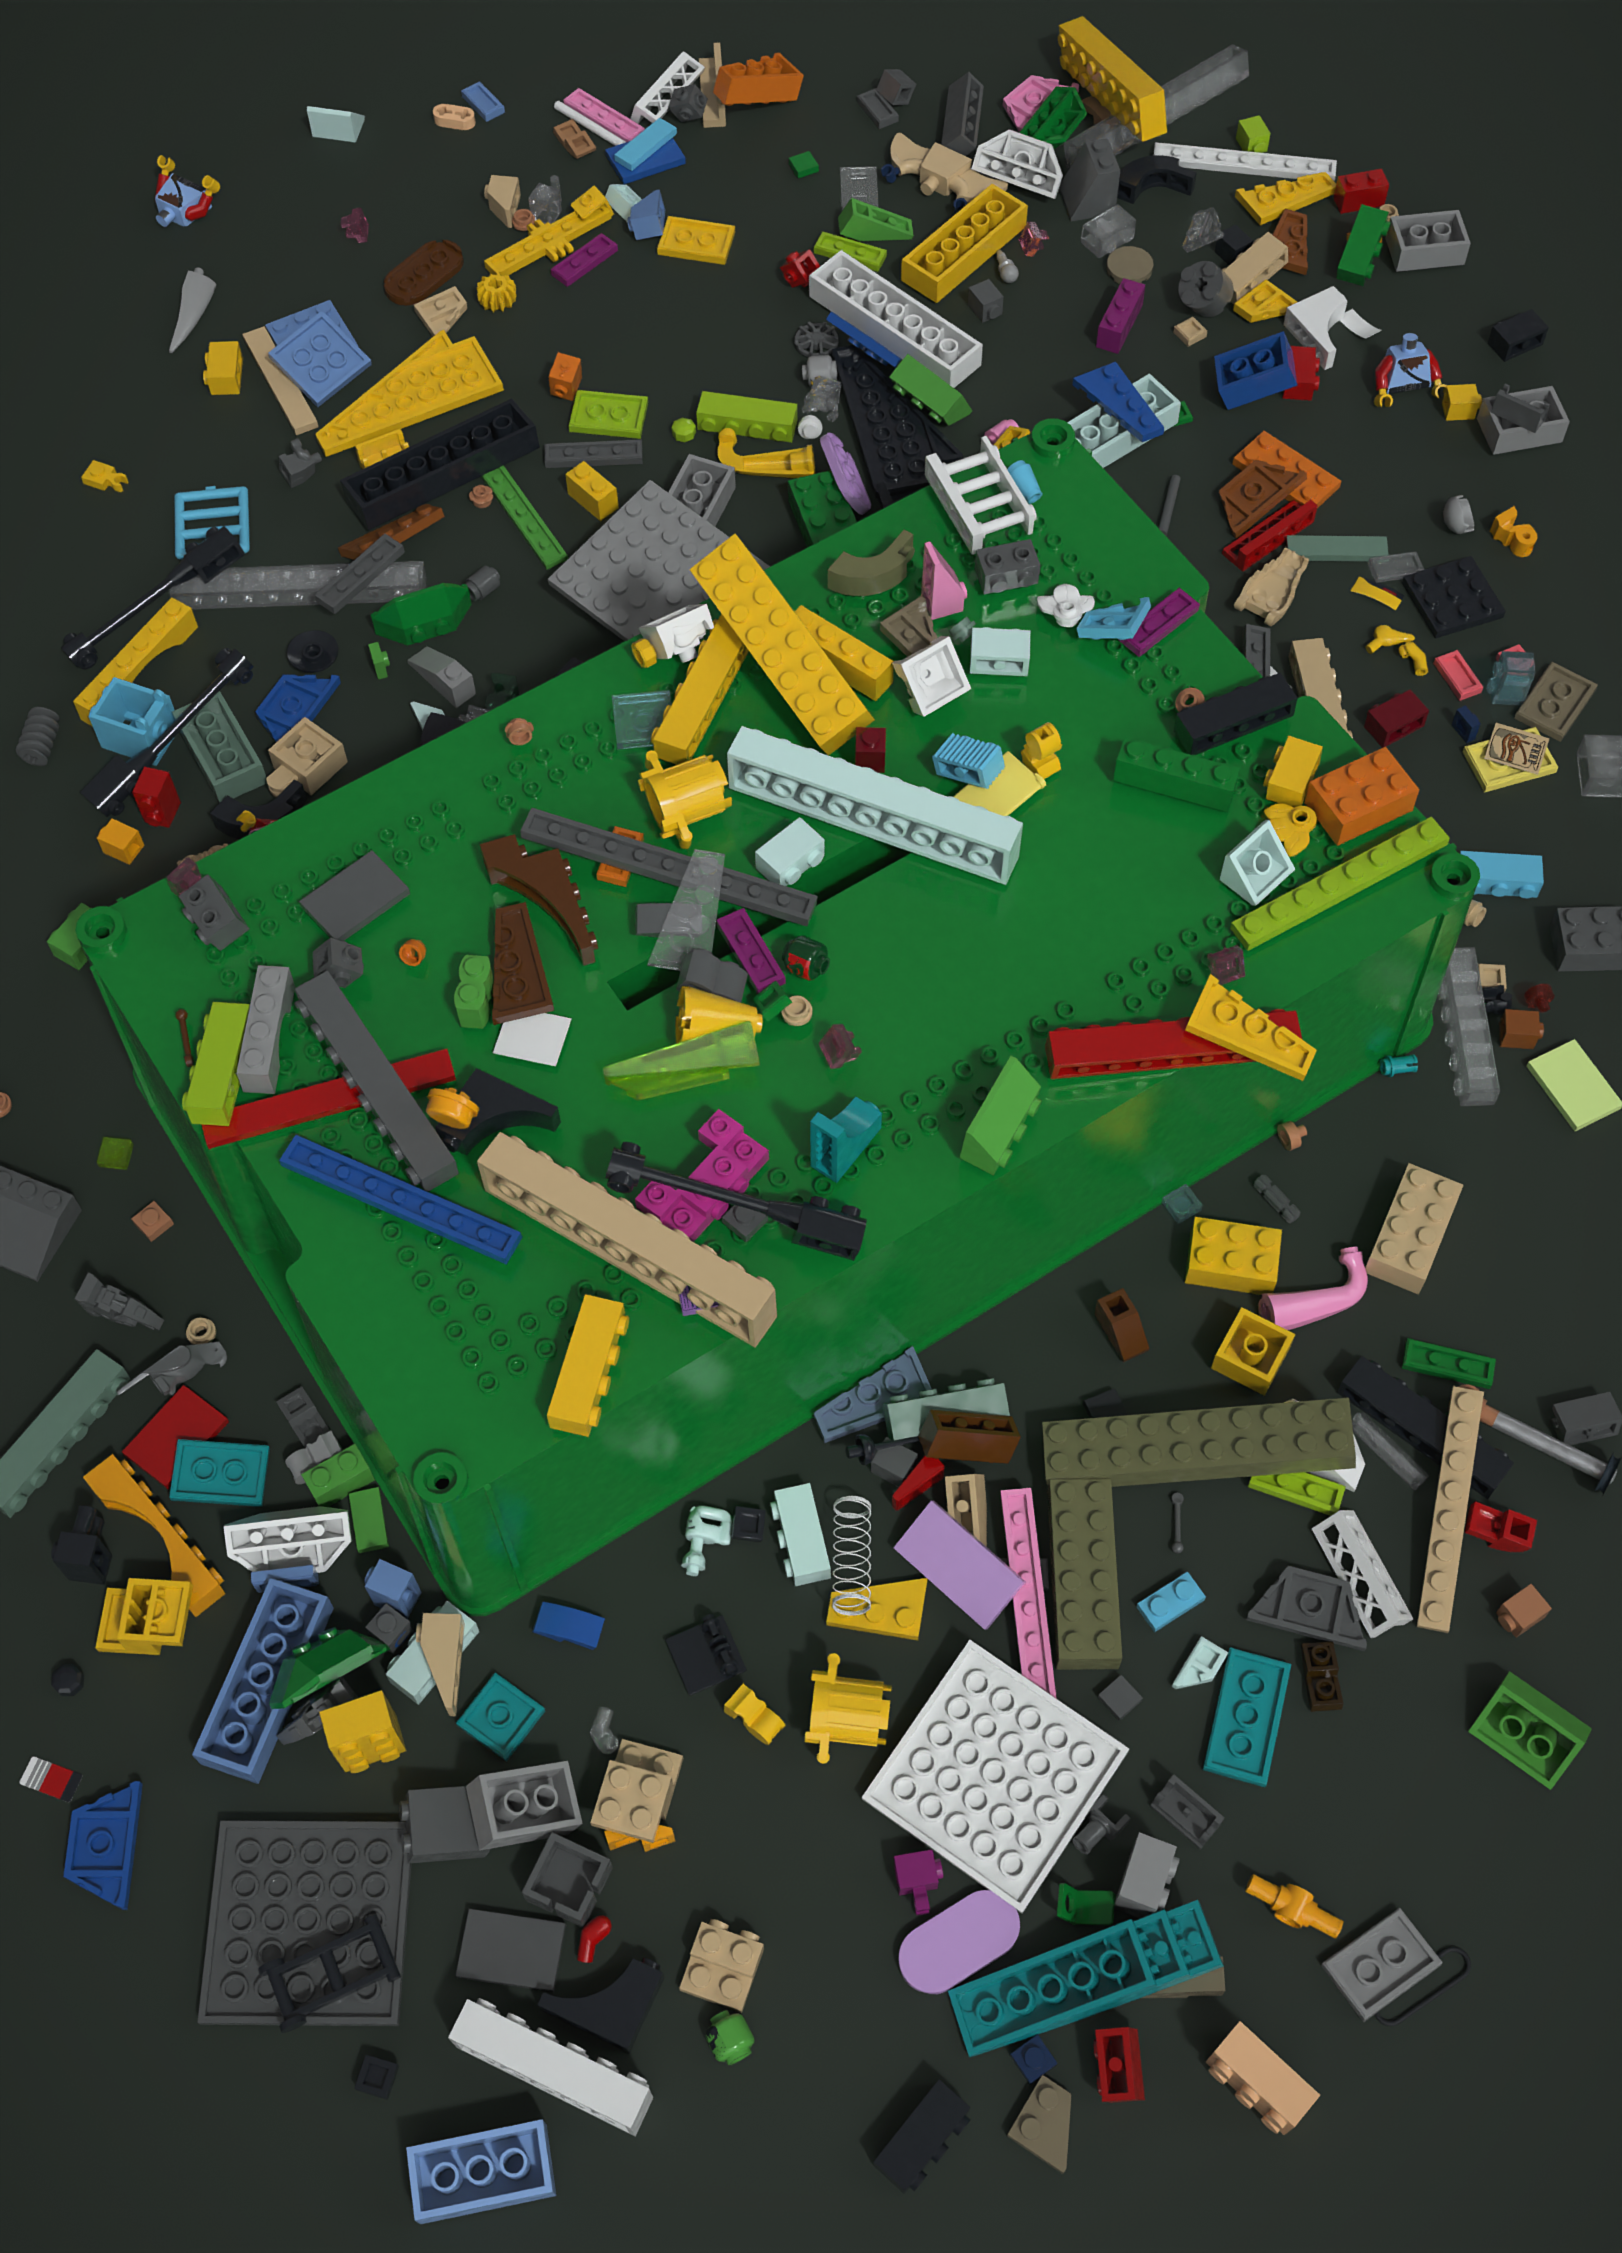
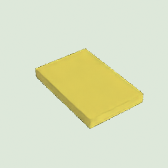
M1536 727L1523 730L1540 735ZM1490 740L1464 746L1463 754L1484 793L1556 773L1558 769L1548 748H1546L1538 774L1484 759Z

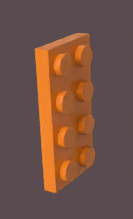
M1266 431L1258 435L1233 459L1232 465L1241 471L1253 461L1259 460L1267 462L1269 465L1284 466L1286 471L1299 473L1301 470L1306 472L1307 480L1284 498L1289 502L1295 500L1301 506L1309 500L1316 503L1318 507L1321 506L1341 485L1340 479Z

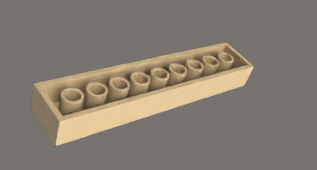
M499 1132L478 1159L477 1163L486 1192L681 1304L679 1294L683 1292L687 1285L690 1286L691 1290L688 1292L687 1297L693 1304L701 1308V1310H696V1314L756 1348L777 1318L775 1289L767 1279L760 1276L757 1278L746 1273L745 1269L737 1262L732 1260L725 1261L718 1257L717 1253L709 1246L704 1244L701 1246L690 1241L689 1237L681 1230L669 1229L662 1225V1222L653 1214L641 1213L625 1198L619 1197L617 1199L613 1197L600 1184L596 1182L589 1183L582 1179L574 1169L568 1166L563 1168L554 1163L552 1158L542 1151L536 1153L529 1149L518 1137H508ZM715 1301L719 1303L718 1307L711 1308Z

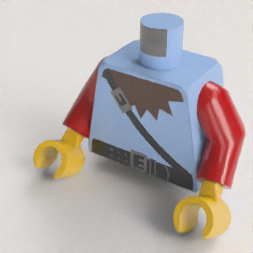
M160 155L157 163L162 168V173L158 175L155 202L159 214L156 216L157 222L163 227H167L171 222L184 227L196 219L205 217L208 210L212 208V193H217L220 190L219 182L206 175L202 180V185L204 186L202 187L173 173L168 176L169 172L174 170L175 163L169 157L165 165L166 158Z
M1407 333L1403 335L1402 344L1390 346L1387 349L1386 356L1377 366L1375 380L1376 391H1379V394L1374 399V404L1377 407H1382L1383 398L1385 399V406L1391 407L1393 403V398L1389 395L1391 393L1431 387L1432 382H1434V387L1432 388L1433 397L1439 399L1438 389L1440 387L1443 388V393H1445L1447 385L1441 383L1443 377L1439 363L1431 350L1426 349L1422 342H1417L1418 336L1416 334Z

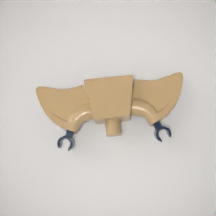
M897 133L891 144L890 156L892 165L886 164L881 168L882 176L886 177L889 183H893L896 180L897 174L899 176L909 173L920 175L921 191L928 196L934 191L944 196L954 192L957 195L954 201L955 214L957 208L965 207L991 184L1004 191L1008 189L1007 182L985 177L972 170V159L936 142L931 149L921 147L902 133Z

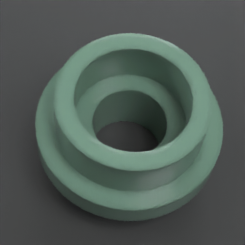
M965 617L951 628L949 632L953 636L951 638L954 642L959 639L962 643L972 635V627L976 624L975 621L971 622L968 617Z

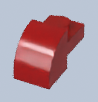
M1475 1501L1470 1505L1464 1533L1488 1541V1547L1506 1552H1524L1532 1548L1537 1520L1510 1509L1501 1512Z

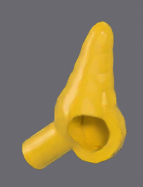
M1380 625L1374 630L1373 636L1375 639L1367 644L1365 648L1368 653L1372 654L1381 646L1389 647L1411 642L1415 637L1412 634L1396 631L1388 625Z

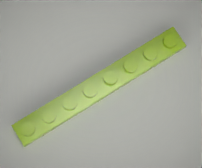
M1430 817L1233 921L1230 929L1246 950L1249 951L1448 845L1450 838L1433 817Z

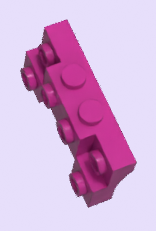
M718 1109L698 1130L699 1140L713 1151L688 1178L743 1194L748 1188L752 1177L769 1160V1150L745 1134L744 1127ZM653 1181L635 1198L638 1210L644 1214H653L662 1222V1225L671 1230L674 1228L681 1230L692 1242L701 1235L714 1219L719 1220L726 1213L729 1203L680 1189L675 1190L670 1186Z

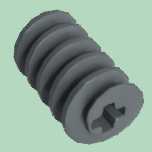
M34 707L29 710L22 729V735L16 746V753L23 761L34 766L47 765V757L50 756V749L53 747V740L56 739L57 735L55 732L59 730L57 722L60 720V716L44 707Z

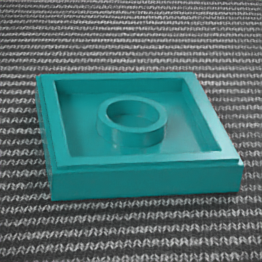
M494 1673L456 1722V1725L507 1762L544 1714L545 1708L497 1673Z

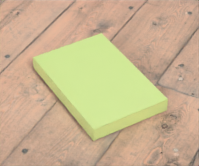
M1575 1039L1529 1061L1526 1066L1574 1132L1622 1108V1101Z

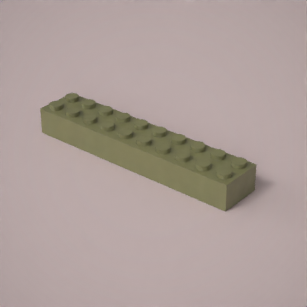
M1349 1398L1042 1422L1045 1475L1048 1486L1050 1479H1111V1486L1117 1487L1356 1468Z

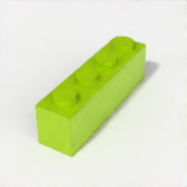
M702 391L697 409L698 430L719 433L724 428H731L735 431L736 435L791 443L798 421L797 404L706 391Z
M213 1002L210 1014L205 1015L203 1040L200 1039L197 1044V1062L190 1069L191 1084L189 1091L184 1093L182 1099L183 1110L187 1111L191 1124L230 1125L240 1086L236 1072L250 1004Z

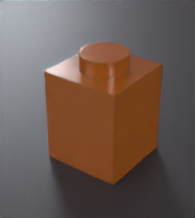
M1505 1009L1499 1022L1500 1047L1534 1049L1538 1039L1543 1037L1544 1024L1539 1022V1011Z

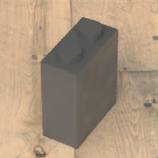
M466 1786L408 1790L404 1801H400V1821H405L406 1833L402 1834L401 1846L402 1853H408V1864L484 1858L491 1850L479 1851Z

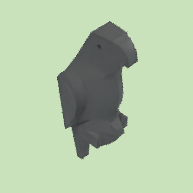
M220 1342L178 1346L116 1393L119 1396L149 1375L163 1396L167 1394L172 1396L176 1391L177 1384L193 1378L204 1365L219 1364L220 1368L224 1366L227 1361L226 1351Z

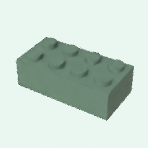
M219 691L180 731V734L220 803L227 795L236 798L267 784V777L261 761ZM192 703L172 711L174 719L176 720Z

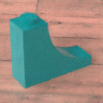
M855 1097L842 1112L832 1119H828L818 1112L810 1121L811 1167L837 1183L881 1129L882 1113L878 1107L869 1101L864 1102Z

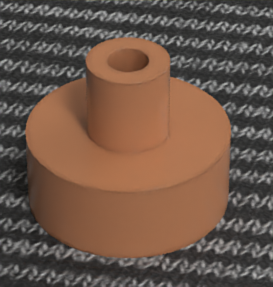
M1292 1121L1284 1122L1277 1127L1279 1139L1288 1151L1300 1147L1302 1144L1301 1137L1307 1135L1306 1127L1303 1124L1296 1127Z

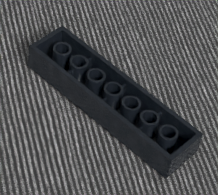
M511 398L341 479L340 482L346 503L369 531L540 448L536 426Z

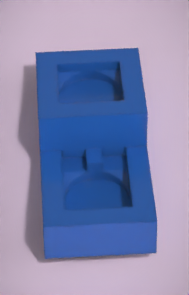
M541 1602L532 1632L559 1642L566 1640L594 1650L597 1647L605 1618L570 1607Z

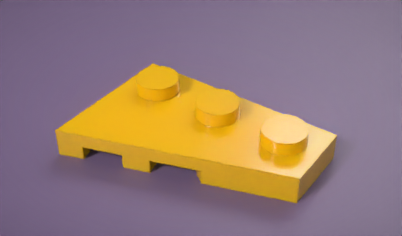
M927 1578L869 1586L868 1588L871 1591V1597L869 1598L871 1608L866 1613L855 1616L836 1612L832 1608V1599L846 1593L831 1592L826 1625L918 1640ZM865 1587L842 1590L841 1592H855ZM867 1588L860 1592L854 1593L863 1595L867 1598L869 1597V1591ZM843 1598L835 1603L842 1606H853L861 1604L865 1600ZM865 1602L856 1607L835 1606L844 1611H860L867 1608L869 1604Z

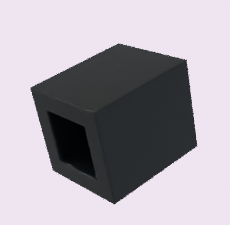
M1235 224L1217 234L1215 253L1228 265H1231L1240 253H1244L1252 246L1253 240Z

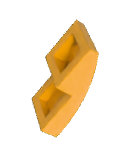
M659 1825L654 1843L641 1841L644 1851L647 1852L675 1842L672 1828ZM608 1830L604 1831L610 1851L641 1840Z

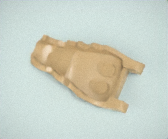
M1284 548L1276 560L1272 559L1269 564L1266 563L1261 571L1257 570L1248 579L1240 596L1234 603V608L1239 611L1245 608L1265 618V624L1273 626L1284 616L1291 605L1300 577L1305 571L1309 559L1304 557V555L1299 556L1295 551Z

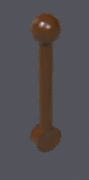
M179 1009L175 1017L180 1022L185 1063L187 1067H192L194 1059L191 1054L186 1025L188 1013L184 1009Z

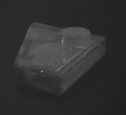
M1213 207L1204 211L1199 210L1193 215L1182 245L1187 253L1223 238L1224 234L1220 229L1222 226L1219 216Z

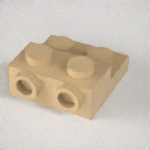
M710 1919L709 1924L701 1922L679 1990L742 2013L764 1951V1944L759 1943L760 1937L752 1932L741 1930L740 1935L727 1931L729 1925L721 1921Z

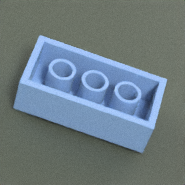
M543 2119L406 2147L414 2219L419 2224L556 2196L547 2124Z

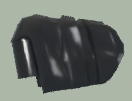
M1498 985L1494 988L1484 987L1478 992L1481 1012L1503 1015L1505 1009H1511L1512 995L1508 992L1505 993L1504 985Z

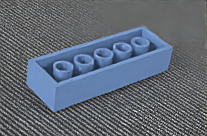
M272 1578L269 1579L193 1751V1757L201 1765L259 1784L278 1740L276 1735L281 1732L292 1707L290 1705L284 1709H271L269 1705L282 1661L293 1654L292 1649L305 1642L312 1644L320 1640L318 1635L324 1632L334 1609L327 1596Z

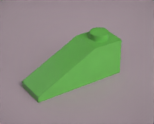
M854 198L849 200L838 217L840 234L858 241L909 240L914 236L911 219Z

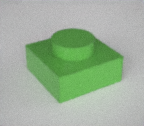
M378 642L368 644L378 680L388 677L386 667L390 666L387 652H381Z

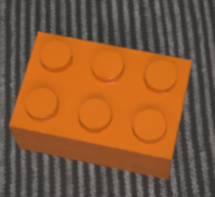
M1383 747L1310 781L1304 803L1316 813L1317 820L1338 846L1413 811L1420 789L1390 751Z

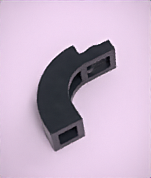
M1163 155L1142 157L1130 162L1120 171L1117 198L1134 204L1143 191L1152 187H1166L1191 196L1195 188L1197 172L1179 166L1180 159Z
M294 779L275 800L266 805L247 806L227 795L210 814L216 829L230 837L242 839L249 835L251 831L248 829L246 832H242L240 827L243 823L236 821V818L243 811L251 812L255 818L279 820L302 808L307 797L303 784Z

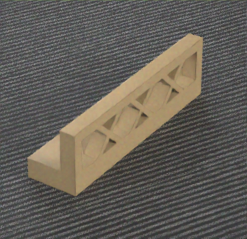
M714 43V58H699V63L705 67L704 72L700 75L701 92L708 98L703 113L704 128L726 126L725 104L721 103L720 99L713 93L719 67L722 66L720 43Z

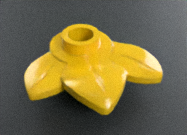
M1279 803L1271 805L1264 810L1265 816L1270 820L1280 841H1284L1285 851L1289 857L1299 854L1308 846L1310 842L1309 832L1315 828L1317 823L1316 813L1310 807L1296 806L1293 808L1287 804ZM1297 817L1307 818L1305 821L1302 822L1296 820Z

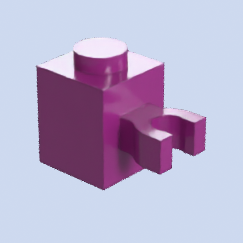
M933 1849L894 1856L893 1864L899 1896L913 1893L916 1916L929 1914L930 1906L926 1891L938 1889V1879L943 1878L940 1858L934 1859Z

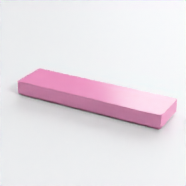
M580 88L564 99L565 105L626 142L632 141L645 130L641 125Z

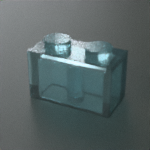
M1502 651L1499 661L1494 662L1493 677L1489 678L1487 683V693H1491L1492 704H1523L1535 675L1534 653Z

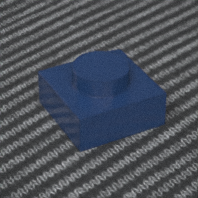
M1465 705L1456 710L1452 726L1462 739L1468 743L1475 740L1480 722L1478 717L1471 713Z
M1038 2034L1010 2054V2057L1029 2085L1058 2064Z

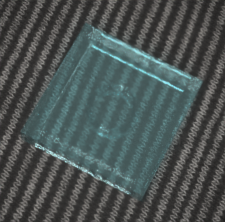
M670 690L612 695L617 750L654 746L651 743V736L655 727L661 726L667 705H671Z

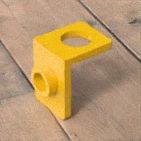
M595 185L571 203V207L583 220L603 204L611 211V216L614 215L609 202Z

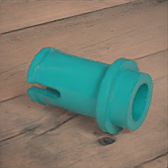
M1414 1054L1394 1058L1390 1055L1385 1056L1384 1059L1380 1060L1381 1074L1393 1077L1394 1074L1417 1072L1418 1065L1413 1066L1412 1064L1418 1063L1417 1057Z

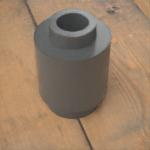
M483 566L465 580L473 602L484 599L500 586V575L496 569Z

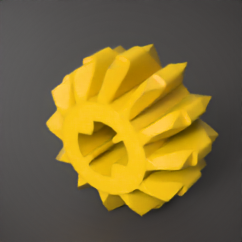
M500 272L497 275L490 273L489 277L482 276L481 282L477 283V298L485 310L492 309L494 313L500 309L503 312L505 307L511 308L512 303L516 302V285L509 275L502 276Z

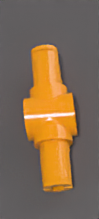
M1252 1874L1245 1892L1270 1904V1909L1275 1911L1274 1916L1278 1920L1294 1928H1302V1925L1308 1927L1310 1925L1334 1939L1337 1938L1344 1921L1317 1907L1318 1904L1313 1901L1314 1896L1310 1892L1293 1884H1287L1286 1887L1280 1885L1279 1887L1255 1874Z

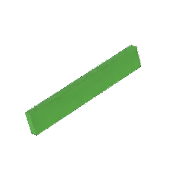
M504 465L480 476L485 484L492 489V494L546 570L568 560L566 552Z

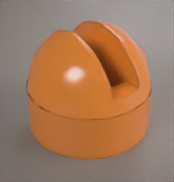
M410 939L399 949L401 960L409 966L419 965L426 955V947L420 940Z

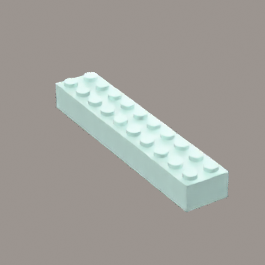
M741 726L727 752L729 788L1004 885L1007 884L1019 858L1023 823L1013 817L990 812L984 807L961 802L955 797H947L932 792L926 787H918L903 782L897 777H889L877 773L870 768L848 763L842 758H834L819 753L815 749L805 748L793 744L786 739H778L764 734L760 730L749 729Z

